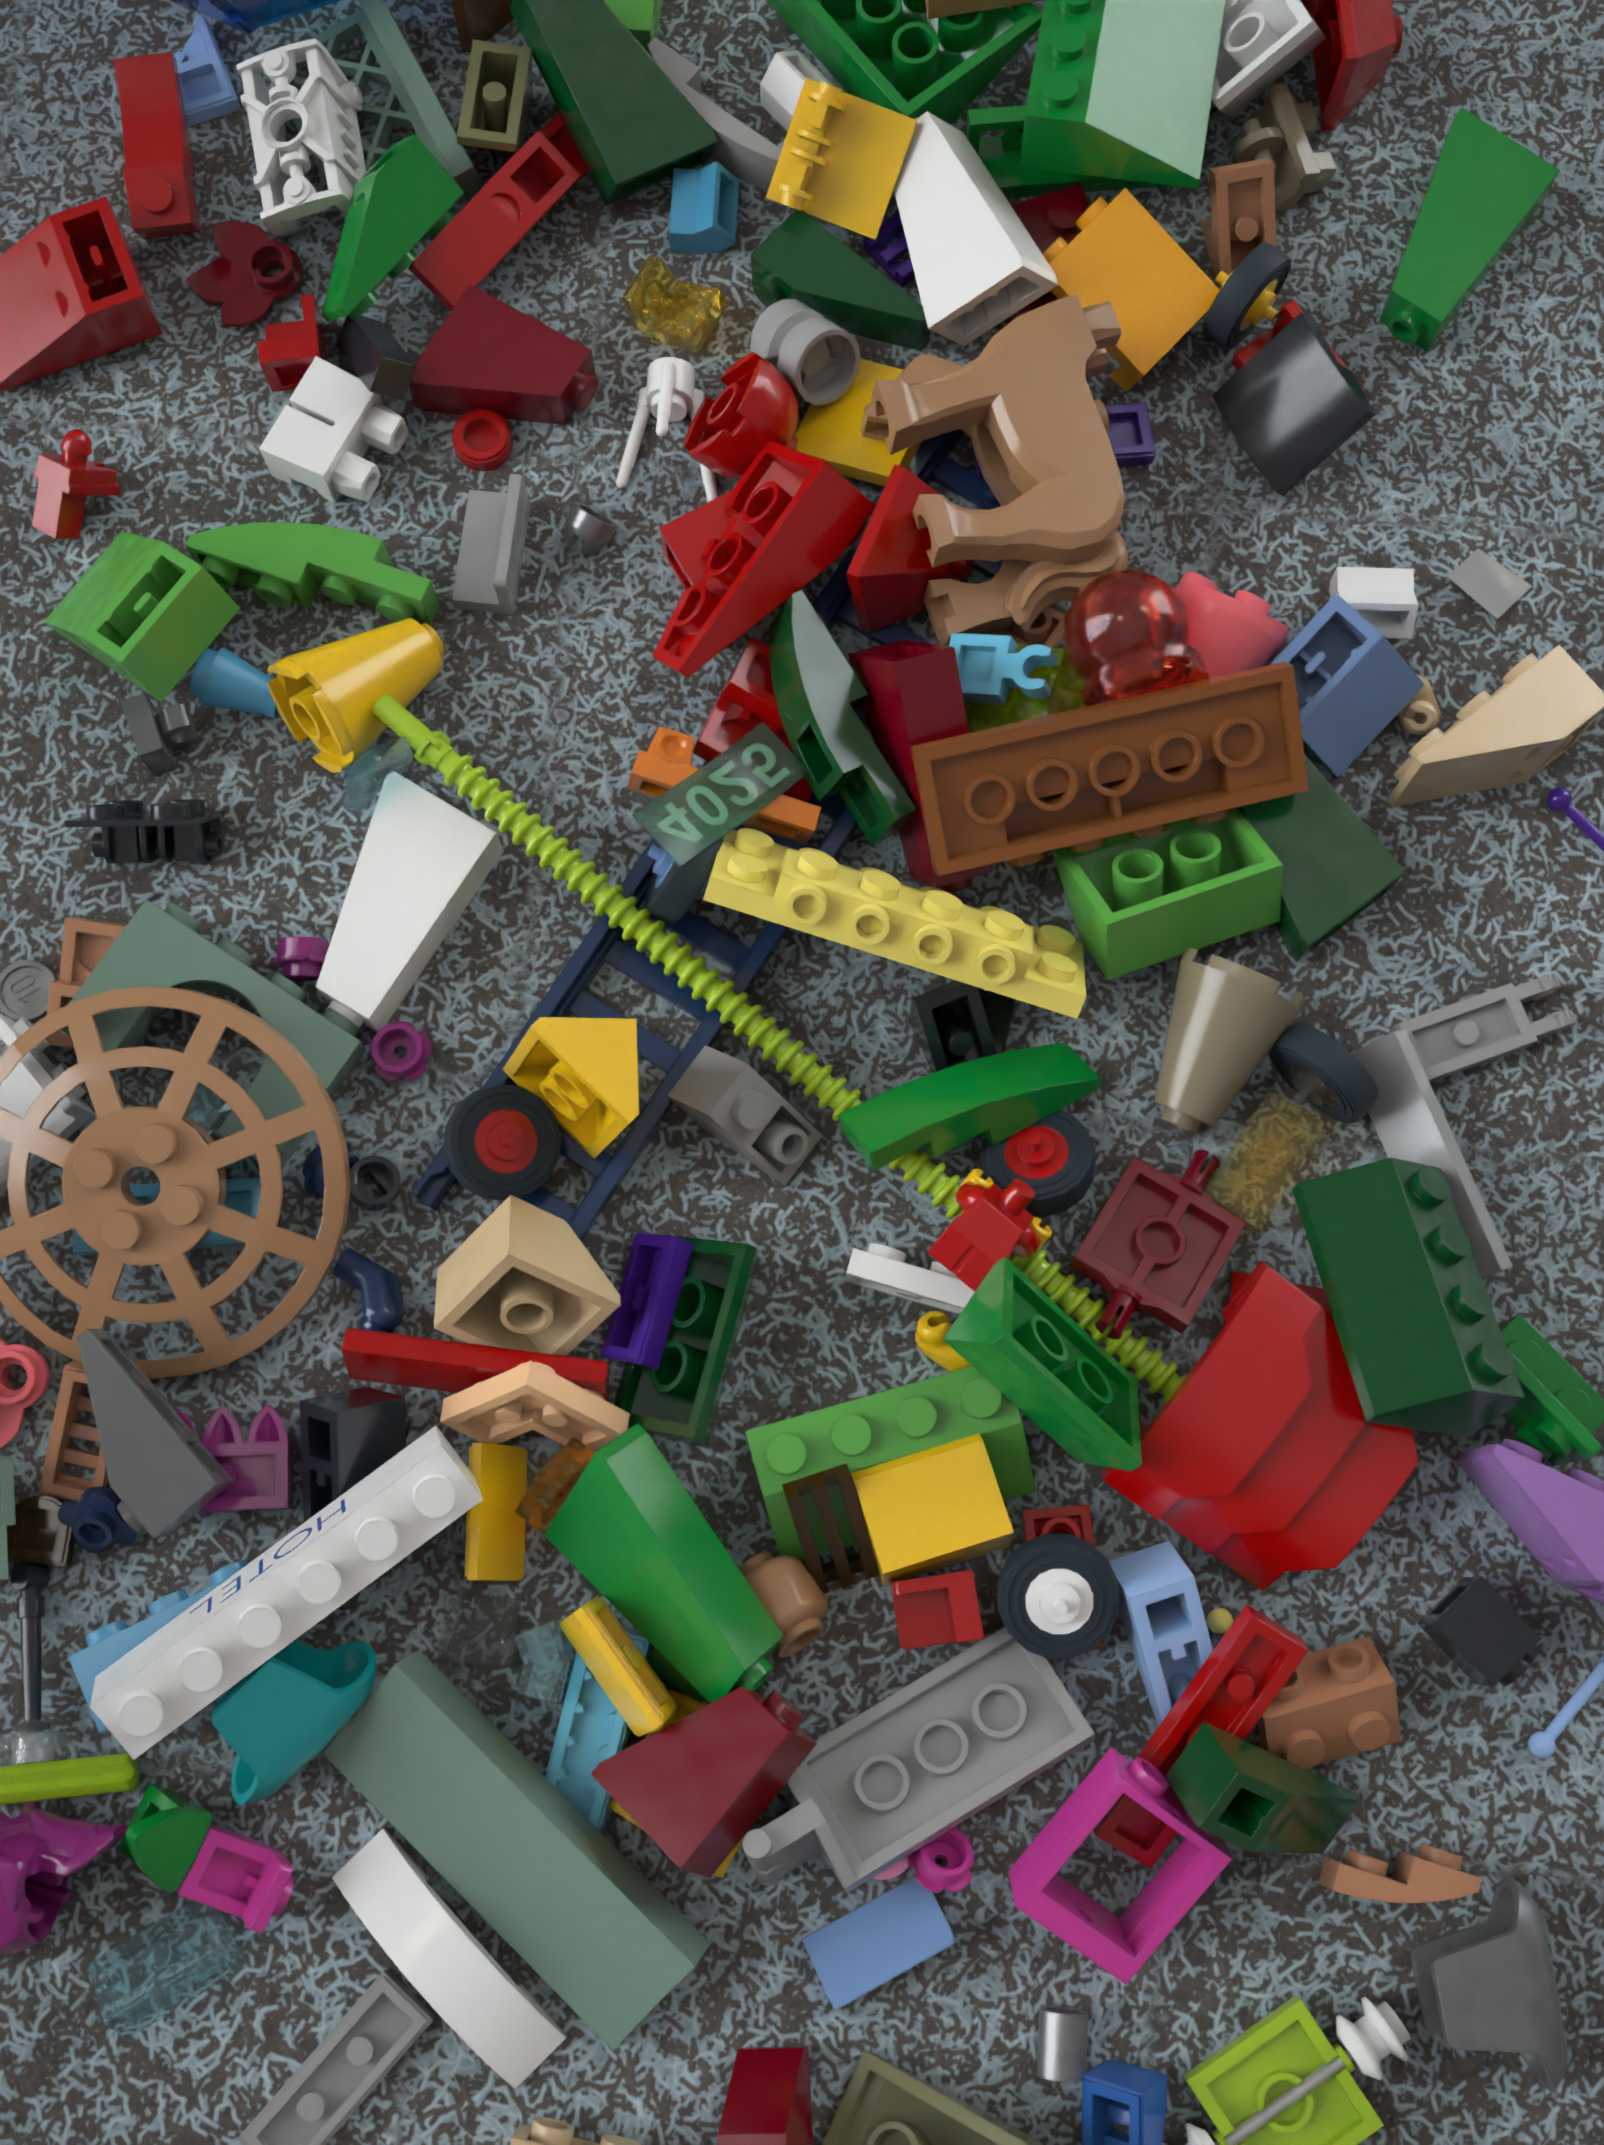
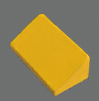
M472 1443V1446H469L468 1468L477 1480L483 1500L467 1511L465 1577H467V1580L519 1581L524 1577L528 1452L523 1447L489 1443Z
M595 1596L560 1622L561 1630L636 1736L640 1737L655 1730L677 1709L674 1699L602 1597Z

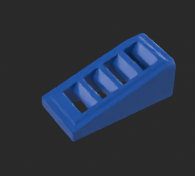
M1105 2060L1082 2074V2145H1162L1167 2107V2075L1119 2060ZM1114 2123L1128 2126L1129 2134L1114 2130Z

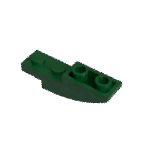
M800 590L790 596L769 626L771 678L778 711L790 746L819 802L839 793L870 844L874 845L891 837L916 810V807L909 798L903 781L893 773L876 746L870 729L860 721L855 713L857 707L868 695L861 684L857 670L852 664L847 662L828 632L825 620L814 610L804 592Z

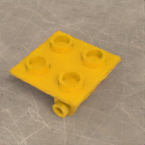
M806 78L766 198L799 211L803 210L809 215L876 240L918 120L845 93L842 89L828 83Z

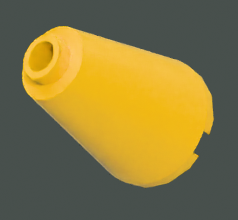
M407 618L280 658L268 666L267 672L277 674L276 678L268 682L269 692L280 716L298 743L309 737L321 751L312 758L320 766L332 773L342 772L350 767L388 727L372 713L375 703L383 695L389 694L406 708L441 672L443 668L441 656L445 653L444 646L439 635L430 625L426 623L420 624L414 619Z

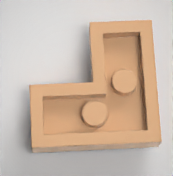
M528 1361L444 1398L440 1423L480 1443L500 1444L535 1430L583 1455L603 1447L627 1431L630 1413L606 1401L599 1392L581 1388L562 1378L550 1366Z

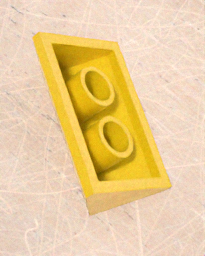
M539 1017L530 1026L502 1069L518 1086L539 1096L554 1113L557 1124L593 1159L639 1115L636 1019Z

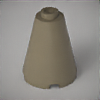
M1186 948L1180 960L1154 1102L1165 1107L1161 1116L1162 1120L1196 1134L1201 1123L1210 1127L1215 1126L1274 1044L1299 1013L1305 997L1295 990L1289 1002L1277 995L1281 982L1213 954L1207 966L1196 963L1198 950Z

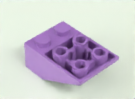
M1504 1439L1502 1445L1497 1443L1485 1444L1480 1448L1460 1452L1457 1463L1554 1582L1604 1605V1481L1589 1473L1573 1468H1568L1566 1474L1560 1473L1541 1464L1544 1456L1541 1452L1510 1439Z

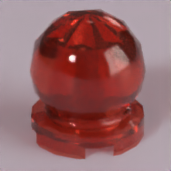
M1128 567L1103 572L1076 593L1064 617V635L1067 657L1078 676L1086 681L1080 692L1083 707L1210 679L1202 653L1192 646H1188L1190 637L1186 606L1175 588L1155 575Z

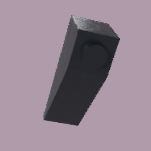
M367 1386L299 1401L304 1522L407 1447L406 1438L409 1433V1418L405 1410V1397ZM360 1592L337 1609L345 1611L355 1608Z

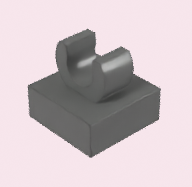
M145 693L121 701L138 756L154 776H158L178 769L171 748L185 747L200 740L193 717L187 715L184 704L171 705L158 712Z

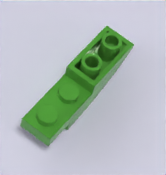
M293 522L248 523L219 527L191 534L185 545L193 560L202 565L221 587L231 589L235 583L255 589V593L260 598L279 607H289L290 603L293 602L310 608L319 587L325 596L340 604L354 605L355 601L358 600L376 606L377 611L382 616L394 622L411 618L431 625L439 606L430 579L392 567L393 563L383 539L352 530L319 524Z

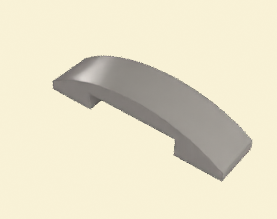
M654 37L648 44V54L716 134L719 142L709 159L713 162L717 161L736 177L768 191L785 139L779 146H776L704 97L701 90L700 67Z

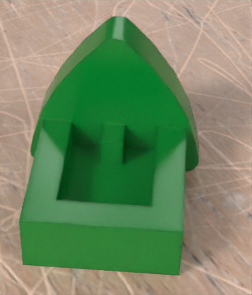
M150 1783L128 1826L126 1835L121 1839L117 1848L134 1861L144 1875L161 1889L169 1893L175 1892L185 1879L200 1851L210 1828L212 1815L202 1806H191L174 1791Z

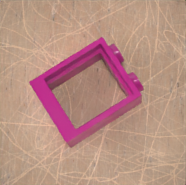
M1111 1747L1008 1870L1015 1906L1126 1985L1229 1864L1232 1857L1224 1839L1197 1827L1178 1796L1168 1789V1781L1157 1768L1141 1757H1136L1131 1762ZM1124 1793L1184 1836L1185 1840L1122 1915L1117 1917L1065 1880L1057 1872Z

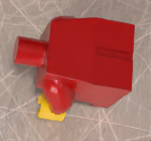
M973 1169L959 1185L955 1196L962 1211L927 1251L974 1292L993 1265L1004 1256L1009 1259L1013 1253H1016L1022 1257H1031L1040 1250L1052 1235V1230L1048 1225L1044 1229L1041 1228L1039 1224L1042 1220L1032 1216L1025 1210L1026 1206L1035 1197L1034 1190L1026 1182L1016 1178L1005 1191H1002L993 1183L989 1176L986 1180L981 1178L980 1176L983 1174V1171L980 1169Z

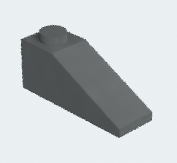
M88 1328L77 1339L110 1487L122 1500L117 1505V1509L126 1523L140 1535H145L148 1532L153 1539L172 1535L234 1480L108 1330Z

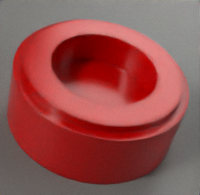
M488 409L472 410L460 417L454 425L452 443L456 456L469 469L491 471L503 465L510 457L513 450V438L508 422L499 413Z

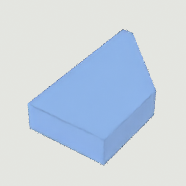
M205 13L196 16L192 23L193 33L182 52L178 51L174 55L177 61L187 127L241 110Z

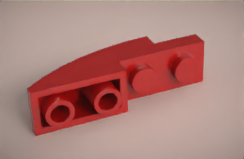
M560 112L541 131L538 130L505 163L409 266L408 269L450 312L468 286L472 285L477 288L519 245L534 226L588 172Z

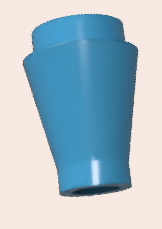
M224 647L218 652L207 648L198 658L191 677L189 691L190 694L202 698L203 705L263 714L274 719L279 714L268 687V682L273 680V678Z

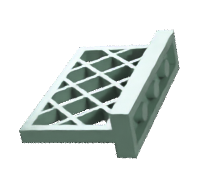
M358 0L362 9L311 39L316 38L328 50L344 75L355 77L353 82L359 87L362 97L365 94L369 80L391 85L384 109L361 104L362 110L356 112L359 118L379 122L371 146L362 144L364 158L366 159V172L388 150L385 147L393 125L414 129L416 131L415 134L464 191V194L456 202L463 198L469 202L484 186V183L464 146L457 144V133L384 0ZM363 33L367 44L360 64L338 59L342 45ZM307 59L295 64L297 71L308 67ZM376 59L378 60L381 68L374 67ZM400 103H401V105H402V107H403L405 113L398 112ZM292 119L298 132H300L302 119ZM311 154L313 161L315 162L325 184L327 185L324 162L316 156H314L313 154ZM340 210L344 220H346L347 213Z

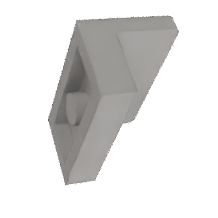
M510 474L507 493L469 490L452 594V603L455 609L514 615L531 506L523 475Z

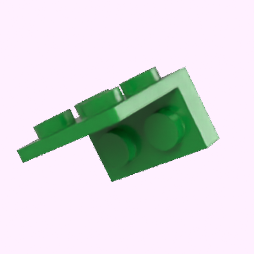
M1521 1314L1513 1316L1500 1331L1506 1348L1513 1357L1514 1370L1525 1399L1503 1413L1518 1429L1514 1434L1515 1440L1541 1452L1544 1455L1541 1463H1545L1548 1460L1553 1466L1593 1458L1603 1449L1602 1445L1591 1434L1604 1423V1399Z

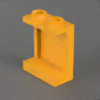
M1124 188L1109 204L1100 196L1075 222L1082 231L1069 244L1060 236L1043 253V256L1056 274L1058 286L1050 291L1058 299L1077 293L1082 308L1105 301L1111 303L1122 334L1117 344L1105 347L1106 351L1119 364L1109 376L1127 392L1209 310L1220 289L1136 198Z

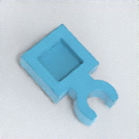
M967 633L951 634L949 646L955 648L964 702L1006 705L1009 688H1019L1025 696L1031 699L1050 697L1051 688L1045 679H1031L1030 675L1038 666H1057L1058 658L1051 648L1041 644H1034L1023 648L1017 653L1018 645L1012 636Z

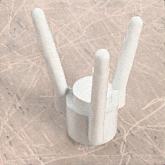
M663 357L650 363L647 387L639 390L638 409L616 479L618 488H625L628 484L650 412L657 418L656 434L663 437L667 435L669 422L684 419L687 412L691 414V420H693L699 406L704 401V392L694 388L695 370L689 362L675 357ZM700 464L707 501L710 502L718 497L715 472Z

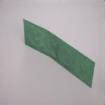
M762 722L711 762L632 816L681 867L766 807L808 774L809 771Z

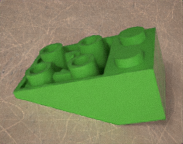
M121 531L44 622L66 639L162 702L240 610V607L202 565L163 541Z

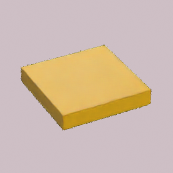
M861 359L859 371L852 386L841 398L825 405L810 404L794 435L798 439L795 450L826 461L843 476L885 487L894 464L908 469L921 442L912 445V448L907 447L890 455L886 442L863 437L860 430L864 410L871 403L870 400L876 380H896L904 370Z

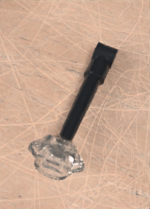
M18 1563L13 1567L10 1576L13 1588L20 1590V1598H17V1619L20 1620L24 1721L18 1724L9 1736L0 1742V1752H11L12 1765L54 1761V1747H60L67 1743L66 1735L63 1732L56 1731L48 1722L41 1720V1618L45 1617V1596H41V1590L46 1588L49 1583L50 1571L47 1565L40 1563Z

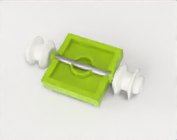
M1295 1995L1183 2075L1216 2127V2130L1212 2132L1216 2139V2142H1213L1205 2129L1187 2123L1185 2127L1188 2142L1185 2145H1358L1383 2127L1384 2124L1350 2073L1355 2070L1353 2063L1362 2074L1382 2080L1383 2074L1380 2061L1389 2054H1393L1405 2062L1408 2061V2055L1402 2045L1409 2041L1411 2037L1399 2017L1386 2001L1375 2007L1364 1996L1361 1998L1364 2016L1356 2022L1352 2023L1341 2015L1336 2016V2037L1341 2046L1338 2043L1332 2046L1303 2001Z

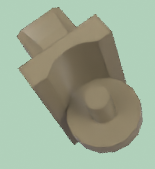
M1272 84L1270 86L1264 105L1258 111L1248 116L1243 123L1242 128L1245 137L1238 142L1234 149V157L1237 163L1264 158L1274 162L1276 211L1292 209L1304 193L1322 191L1336 173V166L1331 153L1324 150L1312 151L1308 140L1315 133L1318 120L1312 104L1293 102L1287 84Z

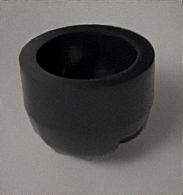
M367 1156L352 1166L350 1170V1197L356 1205L364 1210L380 1211L389 1207L397 1199L400 1191V1174L393 1162L381 1156ZM368 1174L376 1187L385 1195L375 1198L360 1179Z

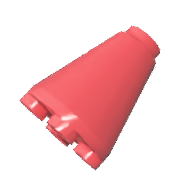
M1186 571L1179 584L1175 586L1169 599L1148 692L1267 666L1285 645L1289 628L1278 620L1267 616L1271 605L1255 594L1238 590L1233 598L1217 591L1218 586L1208 578L1195 572Z

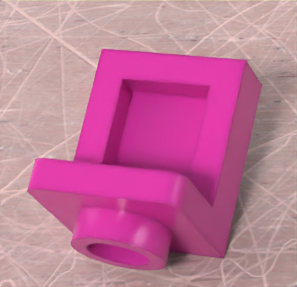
M211 1823L195 1861L176 1891L179 1896L240 1917L248 1929L262 1934L271 1916H279L288 1903L294 1883V1878L291 1875L293 1867L281 1850Z

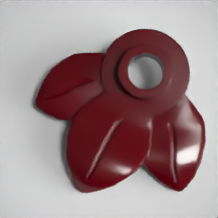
M225 221L212 225L213 238L221 257L186 279L189 289L205 303L222 306L221 321L224 326L242 327L251 325L265 317L275 301L285 299L294 294L303 281L304 270L296 252L280 242L270 241L260 226L247 222ZM271 270H283L274 277H266L267 273Z

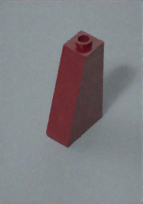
M901 640L848 653L850 664L857 670L861 684L868 693L861 704L875 744L893 773L903 781L907 794L916 807V810L898 828L911 878L946 892L960 891L972 886L973 877L993 872L992 864L938 876L933 871L911 746L969 733L955 648L912 640Z

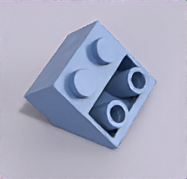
M1337 593L1270 664L1287 662L1294 666L1303 747L1336 778L1349 767L1425 685L1386 637Z

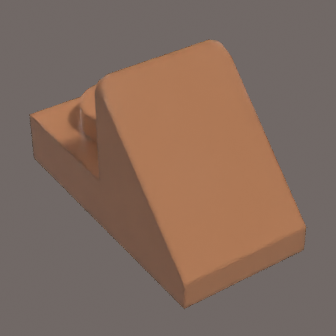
M1267 158L1209 168L1211 218L1200 220L1215 279L1221 271L1230 275L1241 261L1261 243L1266 242L1277 247L1274 162Z

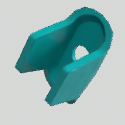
M295 1639L215 1699L218 1704L210 1713L212 1724L237 1752L231 1778L232 1797L236 1804L241 1806L254 1804L274 1795L304 1765L315 1758L327 1746L339 1729L366 1702L377 1673L375 1650L369 1644L356 1641L339 1645L330 1650H318L299 1639Z

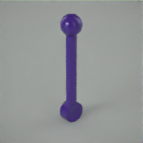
M1564 787L1550 790L1547 796L1548 806L1554 811H1563L1604 852V834L1572 803L1570 791Z

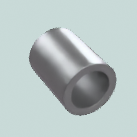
M1055 2006L1039 2008L1038 2077L1060 2082H1082V2074L1086 2073L1088 2011Z

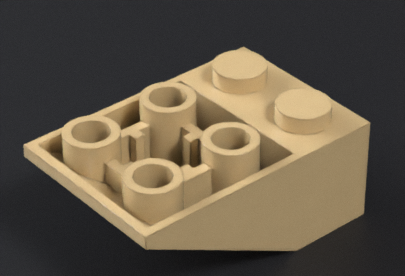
M1560 645L1540 660L1531 653L1504 676L1503 681L1505 684L1492 695L1486 690L1479 693L1456 714L1459 720L1443 733L1439 727L1435 728L1409 751L1411 758L1393 774L1398 780V784L1386 800L1393 807L1528 782L1572 747L1604 710V692Z

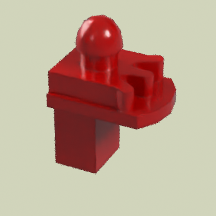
M74 429L68 431L61 442L62 454H39L37 468H34L33 477L39 479L32 527L55 539L80 538L86 495H119L120 485L116 481L117 471L104 468L105 464L102 462L87 461L88 455L92 454V442L84 431Z

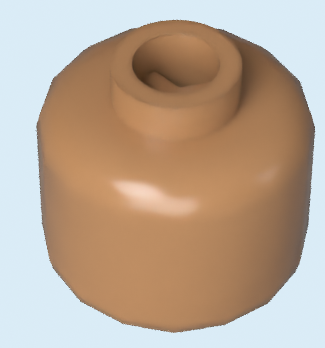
M766 1551L753 1556L739 1567L740 1572L784 1636L772 1652H777L778 1656L782 1658L791 1656L809 1646L823 1633L825 1626L822 1620L827 1614L828 1601L802 1559L791 1554L773 1558L772 1554Z

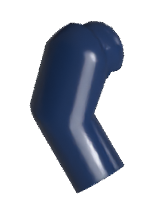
M347 1248L338 1259L333 1269V1275L361 1291L364 1315L360 1320V1328L363 1330L394 1333L395 1327L402 1323L405 1313L399 1279L386 1268L354 1249Z

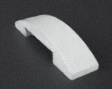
M385 1827L332 1877L365 1927L416 1990L457 2035L514 2089L567 2038L563 2030L522 1984L519 1986L515 1984L427 1883L430 1878Z

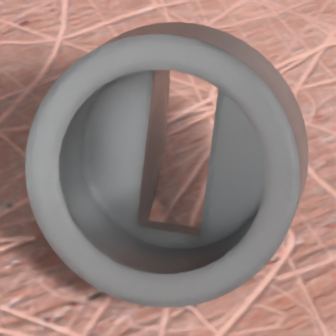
M574 502L566 518L564 534L567 543L571 547L575 545L580 537L585 540L581 553L585 555L595 554L609 543L617 525L597 510L585 504Z

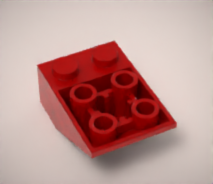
M106 196L47 217L0 256V392L163 334L127 237Z

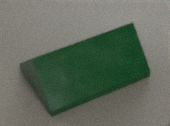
M673 1236L689 1241L694 1245L659 1369L655 1370L644 1366L638 1367L626 1363L614 1405L630 1413L628 1428L638 1423L647 1433L707 1449L758 1265V1254L756 1247L745 1243Z

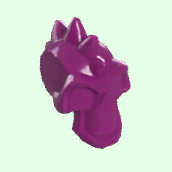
M28 1801L20 1811L19 1816L10 1818L0 1810V1957L4 1954H15L24 1951L47 1938L62 1907V1902L65 1903L70 1900L72 1891L66 1887L69 1875L86 1867L100 1853H105L116 1846L126 1835L128 1827L125 1824H98L64 1817L44 1811L37 1801Z

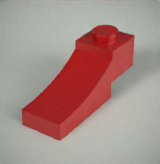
M172 52L113 59L124 139L125 169L122 170L133 231L142 239L200 232L192 178L195 177V170L175 56Z

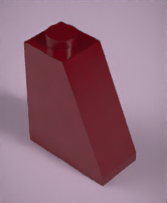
M469 285L416 361V369L409 390L415 407L425 412L464 415L472 410L488 409L499 413L508 420L566 425L576 409L582 411L591 403L597 390L598 379L596 378L591 349L478 288Z
M742 1686L598 1764L591 1775L681 1870L711 1878L817 1743L799 1727L805 1719L803 1713L783 1695L772 1690L768 1697H765Z

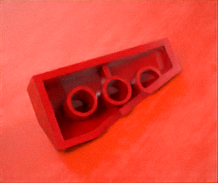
M769 441L757 454L732 490L724 507L732 517L720 541L716 538L708 540L700 556L706 561V570L699 584L690 586L682 593L652 656L684 677L688 678L787 600L793 593L797 592L840 558L845 549L855 543L860 537L866 519L876 506L826 461Z

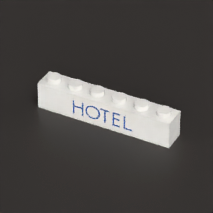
M435 1425L98 1674L94 1681L90 1708L132 1759L135 1760L482 1501L483 1498L475 1476Z

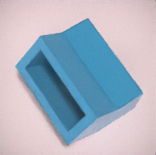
M717 161L700 169H673L669 229L671 252L712 254L736 244L739 179Z

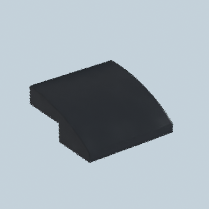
M1302 312L1212 395L1229 428L1251 461L1275 492L1282 496L1288 493L1376 415L1353 372L1337 362L1316 321Z

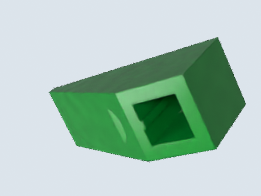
M416 134L393 144L354 185L321 316L327 322L345 316L355 320L366 312L379 297L373 288L386 275L390 279H394L407 269L417 257L412 247L424 235L429 239L435 237L455 217L450 207L464 194V191Z

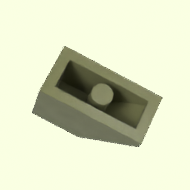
M473 39L457 131V144L517 152L526 143L533 102L532 48Z

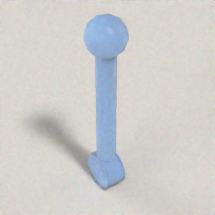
M1604 1654L1598 1660L1599 1664L1544 1731L1535 1732L1530 1736L1528 1746L1535 1757L1546 1759L1554 1754L1557 1737L1604 1681Z

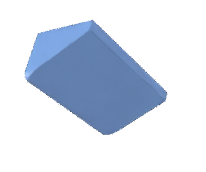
M915 1876L805 1936L802 1938V1942L833 2009L837 2010L957 1942V1939L933 1892L924 1889L916 1881Z

